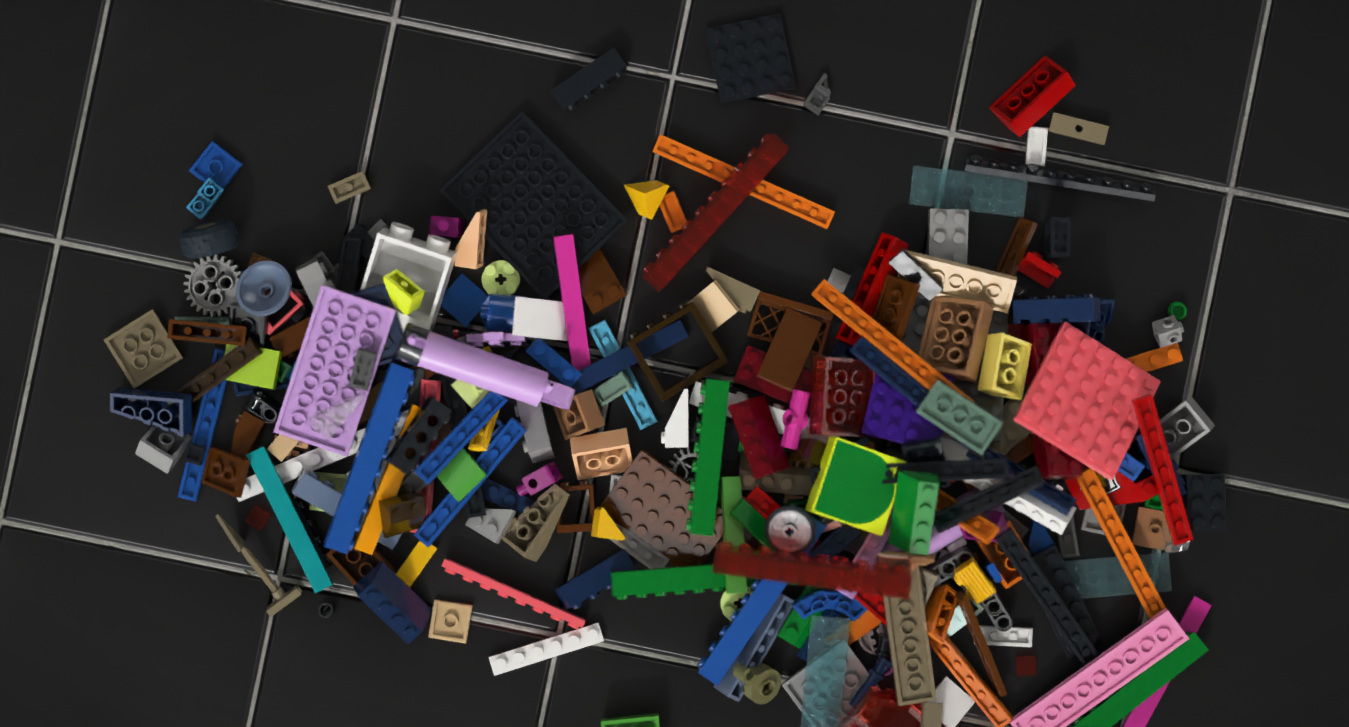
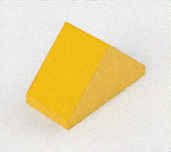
M597 507L594 511L591 537L623 541L625 539L624 535L604 507Z

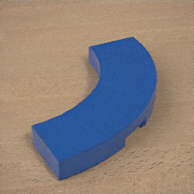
M831 589L810 592L791 603V606L803 620L816 612L833 609L846 614L855 622L868 610L855 598L851 599L841 592Z

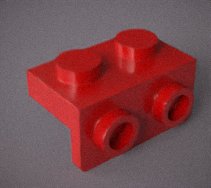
M1035 251L1025 253L1018 271L1045 288H1050L1053 281L1058 279L1061 271L1058 270L1059 266L1051 261L1045 262L1042 260L1043 256Z

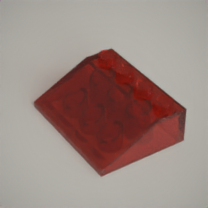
M814 356L809 434L871 437L863 435L861 432L875 372L859 359Z

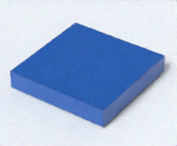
M211 141L189 171L204 183L210 178L221 188L225 189L243 164L214 141Z
M462 273L445 292L441 306L463 326L467 327L481 311V305L488 295Z

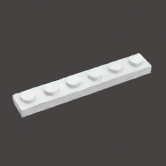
M599 622L488 658L495 676L603 642L604 638Z

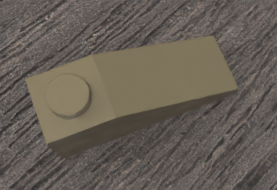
M707 267L706 272L713 281L717 280L740 309L739 311L746 314V311L751 312L760 290Z

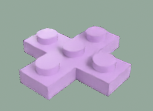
M483 332V334H466V342L472 343L473 347H483V343H489L494 348L505 347V344H509V342L510 346H521L522 342H526V337L512 336V333Z

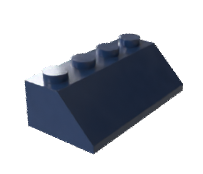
M383 561L353 586L357 596L407 644L423 632L433 611Z

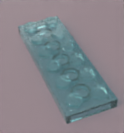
M913 166L909 205L969 210L970 212L1023 218L1028 181L980 173Z
M1169 553L1140 554L1139 557L1157 592L1172 591ZM1117 557L1063 561L1081 598L1136 594Z
M811 615L800 727H840L850 625L849 618Z

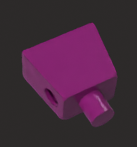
M431 216L429 219L428 235L461 239L465 233L466 220Z
M553 461L522 478L523 483L517 485L516 490L520 496L527 493L533 495L563 477Z

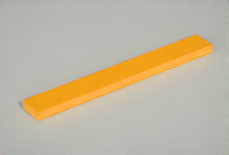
M414 404L411 405L397 441L421 407ZM422 431L416 435L417 441H419ZM412 448L406 449V457H410L412 455ZM387 463L353 546L354 549L370 555L373 554L383 530L379 501L396 496L405 476V473L390 463Z

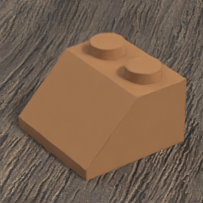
M592 389L574 395L569 410L552 406L565 440L605 425Z

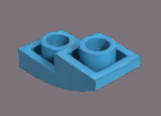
M208 178L186 208L200 220H203L224 189Z

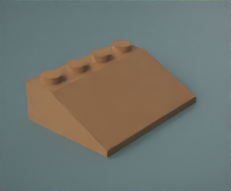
M935 296L931 300L918 356L940 374L954 377L957 380L976 382L994 309L986 301Z

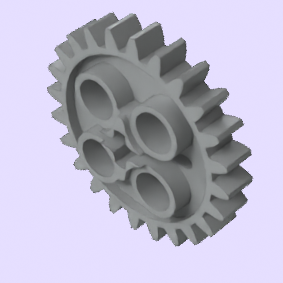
M214 255V258L207 256V261L203 257L200 258V263L193 262L195 269L188 268L191 275H185L189 282L183 283L188 286V289L184 290V292L190 293L186 299L193 300L190 306H198L197 312L203 310V315H208L210 312L211 317H215L217 312L218 316H223V311L226 314H230L229 308L231 303H238L236 286L243 271L237 272L239 265L232 266L234 260L230 259L227 261L226 256H222L221 259L219 255ZM212 267L216 271L214 277H211L209 274V270ZM227 278L231 280V286L229 288L225 286V280ZM213 282H216L217 289H214ZM201 283L205 285V291L203 293L199 291V285ZM216 294H219L221 297L219 304H216L214 301Z

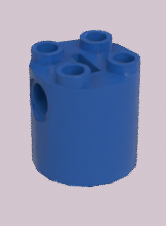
M490 293L481 305L480 319L485 325L487 332L512 333L515 297H529Z

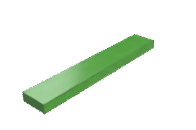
M741 476L720 477L726 594L747 593L744 529L730 514L742 499Z

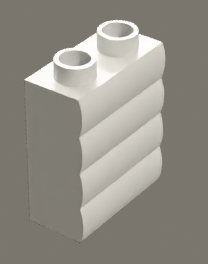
M392 222L390 229L383 228L377 233L360 290L383 284V277L398 269L425 291L420 308L409 315H405L394 306L402 334L407 323L433 332L432 329L435 327L457 252L449 250L451 242L448 239L436 235H428L427 241L412 237L414 231L412 227Z

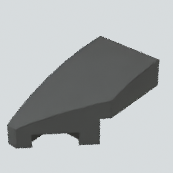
M823 74L803 103V106L817 115L821 113L830 99L831 92L827 83V74Z

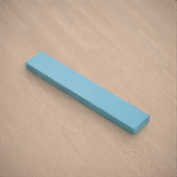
M606 320L588 328L603 358L620 350ZM630 367L622 370L625 371L634 386L622 395L640 430L658 421Z

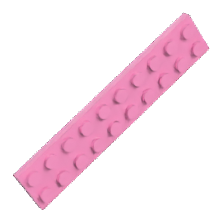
M1165 608L1016 714L1010 721V724L1013 727H1066L1189 638L1167 608Z

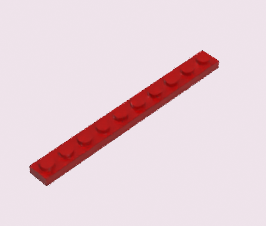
M758 485L745 498L766 520L774 510L781 507ZM819 539L816 541L810 552L821 543ZM836 556L822 569L839 584L849 566ZM864 581L854 598L887 626L883 596Z

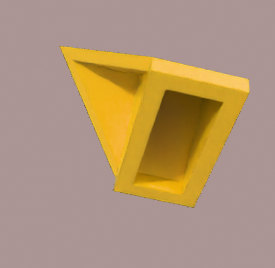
M654 180L626 184L624 187L638 214L652 220L669 185Z

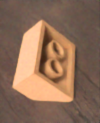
M627 428L570 438L572 457L578 480L622 473L633 462Z

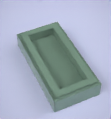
M622 371L592 391L601 407H603L634 386L625 371Z

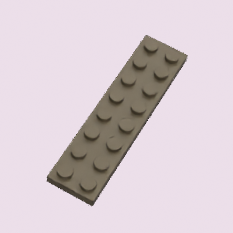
M903 550L894 551V552H899V553H907V552H905V551H903ZM878 557L897 705L904 706L937 700L919 565H917L916 570L912 571L908 568L909 560H893Z

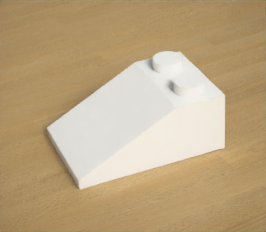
M684 389L665 427V432H661V443H665V447H688V389Z

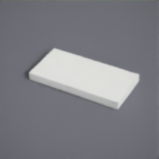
M515 297L512 336L567 341L562 302Z

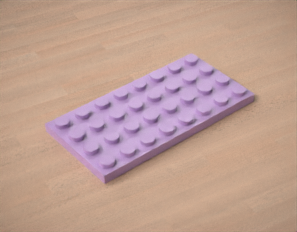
M321 285L276 422L275 433L348 457L396 309ZM358 348L378 353L368 391L349 387Z

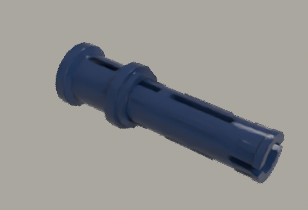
M879 655V660L875 666L869 669V676L848 703L858 711L877 683L884 680L883 676L892 667V663L883 656Z

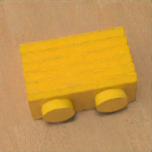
M971 557L954 569L955 576L953 577L959 586L963 585L965 587V594L970 601L974 600L979 604L993 593H996L995 585L974 557Z

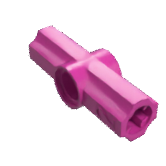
M793 389L789 409L784 412L782 419L785 426L781 442L782 447L798 449L802 429L806 428L808 424L806 410L810 397L809 392Z

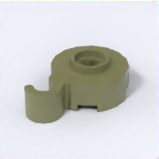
M738 662L734 667L733 675L744 683L743 694L754 703L760 705L771 701L780 689V674L765 663H760L761 665L756 668L754 666L747 668Z

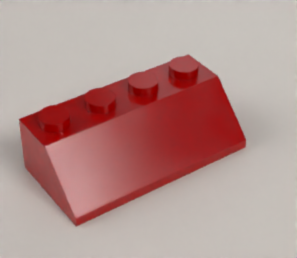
M1044 55L989 108L1009 130L1018 137H1021L1076 85L1065 69Z

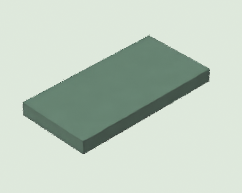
M938 379L916 411V413L980 455H983L1004 423Z

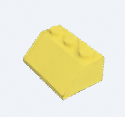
M1004 333L987 335L977 391L992 396L1022 400L1032 344Z

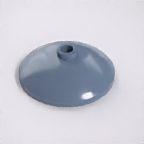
M260 261L251 265L242 273L237 282L236 298L239 305L247 313L254 316H266L278 311L290 296L292 287L290 275L281 264L274 261Z

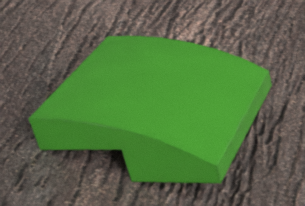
M464 447L437 475L438 479L458 502L467 496L487 476Z

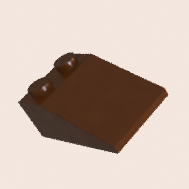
M601 249L578 269L581 294L593 315L627 296Z

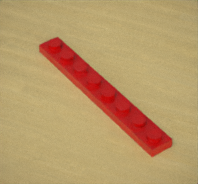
M1147 394L1132 399L1172 542L1176 546L1194 540L1153 396Z

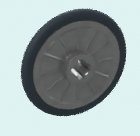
M783 506L777 508L766 520V539L770 546L779 553L785 555L800 554L806 551L814 541L816 533L814 521L805 510L799 507ZM788 527H791V529L794 531L792 532V534H790L786 530L788 529Z

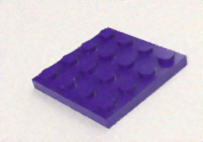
M875 373L861 434L902 444L941 437L943 430L916 413L918 408ZM943 375L952 384L954 383V377Z

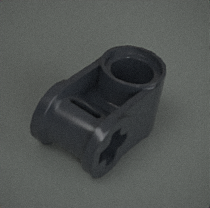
M253 389L252 396L245 403L244 407L264 422L273 423L278 419L282 404L268 396L264 391Z

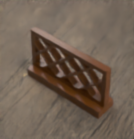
M760 291L747 336L771 343L773 338L770 332L777 329L780 324L775 314L781 310L786 311L788 307L812 319L826 323L825 330L816 336L820 344L818 352L811 350L809 352L810 355L821 357L834 313ZM760 304L768 306L771 314L761 318L758 312ZM757 315H758V317H759L760 320H758L757 322H755L756 317H757ZM773 315L778 326L768 330L763 320ZM761 322L766 332L761 335L753 334L754 325ZM823 334L822 340L820 341L819 336Z

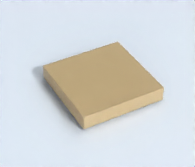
M717 280L713 281L688 302V304L694 302L711 332L740 310Z
M434 599L428 638L466 644L473 605Z

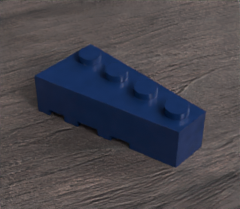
M1082 294V298H1075V295H1063V299H1057L1056 296H1045V299L1027 297V300H1013V324L1062 323L1065 321L1067 323L1101 321L1100 298H1093V294Z
M120 387L110 392V412L143 421L147 425L158 426L162 430L175 432L182 437L192 431V394Z
M625 549L601 561L598 565L584 571L580 576L578 575L570 579L565 585L558 586L553 591L564 610L572 607L575 610L584 605L583 600L588 597L592 600L600 595L599 591L603 588H606V590L611 588L610 572L635 570L636 568Z

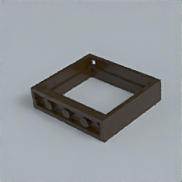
M686 301L677 306L679 310L674 313L671 311L661 316L662 320L657 323L655 321L650 322L644 326V331L640 333L635 331L628 336L629 340L625 341L659 400L662 402L728 363L694 302L688 304ZM691 311L717 358L663 390L636 343Z

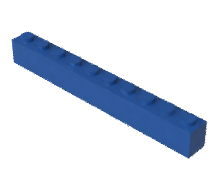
M392 362L388 366L323 545L327 548L347 554L348 550H352L354 546V533L359 531L362 523L360 521L361 514H365L368 507L366 500L368 495L373 494L375 488L373 481L375 477L380 475L382 466H379L382 458L385 459L389 450L386 447L389 440L392 441L394 437V424L399 422L401 418V405L406 403L409 393H406L408 386H412L415 380L412 369Z
M808 511L806 512L813 519L816 530L812 545L806 551L797 555H785L775 550L773 553L775 558L772 562L768 561L762 570L764 571L762 577L755 579L751 586L753 587L751 593L744 595L741 600L742 606L740 609L733 611L730 616L732 620L729 625L722 627L719 632L720 638L717 642L714 640L708 648L710 653L707 657L703 656L697 665L699 667L698 673L718 686L827 527L826 523Z

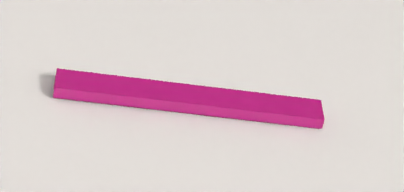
M573 234L554 236L553 240L570 363L579 371L591 365L574 237Z
M1193 596L1178 623L1184 632L1188 631L1191 633L1193 631L1197 633L1212 605ZM1170 681L1128 714L1122 727H1146Z

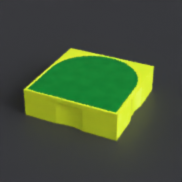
M829 436L821 460V469L813 484L805 511L848 524L851 527L874 535L883 536L894 502L897 484H882L883 480L894 479L897 469L886 468V464L907 462L838 437ZM887 470H891L893 472V476L888 478L886 477L885 472Z

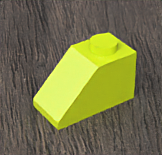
M398 269L383 277L394 306L405 315H409L420 308L425 292Z

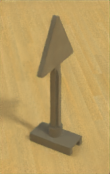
M219 514L215 516L238 552L242 551L243 556L272 591V595L276 600L266 609L270 617L302 594V589L298 584L286 593L281 587H278L252 552L244 546V539Z

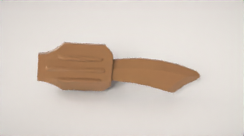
M883 551L876 554L877 557L886 559L909 560L908 568L912 571L916 570L917 565L926 566L934 562L933 554L921 555Z

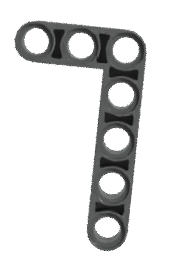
M962 546L924 567L939 574L935 586L954 576V569L967 561L960 559L962 554L970 555L968 559L974 557L979 563L970 547ZM946 563L953 565L950 569H944L943 566ZM996 591V593L983 600L981 604L995 627L1001 632H1006L1012 627V619ZM991 602L998 603L994 608L988 606ZM1000 618L1008 619L1005 623L998 622Z

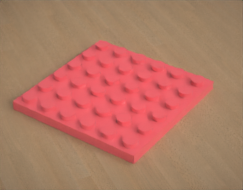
M1065 321L1062 322L1013 420L1107 479L1112 480L1139 428L1132 399L1151 394L1154 397L1161 381Z

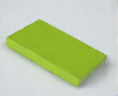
M227 344L225 355L238 347V345ZM260 348L262 351L261 355L226 380L275 390L282 352Z

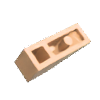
M486 209L476 212L454 250L457 252L455 266L478 269L483 266L487 219Z

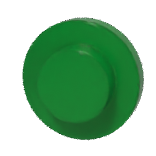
M1177 301L1168 306L1167 313L1168 316L1174 315L1176 320L1179 321L1186 316L1187 308L1182 302Z

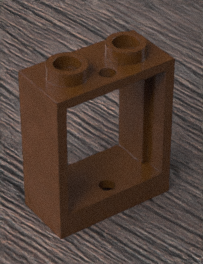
M578 481V485L570 486V482H560L559 487L565 491L589 490L591 523L562 524L561 513L557 523V533L592 531L595 511L594 484H589V481Z

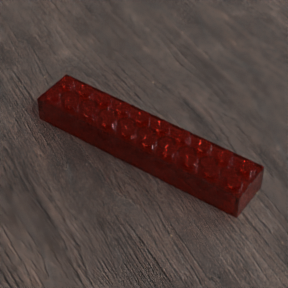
M773 132L771 135L767 133L759 141L762 145L757 150L753 148L748 153L747 157L749 159L744 164L740 162L733 170L735 174L732 178L727 177L720 184L723 188L718 193L714 191L707 200L710 202L705 207L702 205L694 213L696 215L694 220H688L681 227L684 231L680 235L675 234L668 242L670 246L667 249L662 248L655 256L657 258L655 263H649L642 270L645 273L642 277L658 292H661L790 150Z
M720 541V544L716 543L712 573L909 599L912 574L907 569V566L904 565L888 567L883 562H876L873 565L861 559L851 562L845 557L829 559V556L824 554H817V557L809 556L810 553L798 552L797 555L790 554V550L778 549L777 552L771 551L770 547L759 546V549L751 548V545L742 543L739 546H734L732 542Z

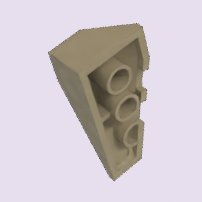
M557 484L551 486L538 497V500L533 505L527 506L521 515L512 519L502 540L523 557L537 562L550 541L570 494Z

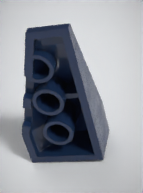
M1093 296V298H1100L1101 321L1074 322L1072 326L1100 343L1106 337L1103 333L1107 323H1111L1115 299Z

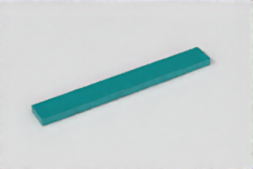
M265 446L247 454L246 456L250 460V464L314 592L317 593L332 586L333 583Z

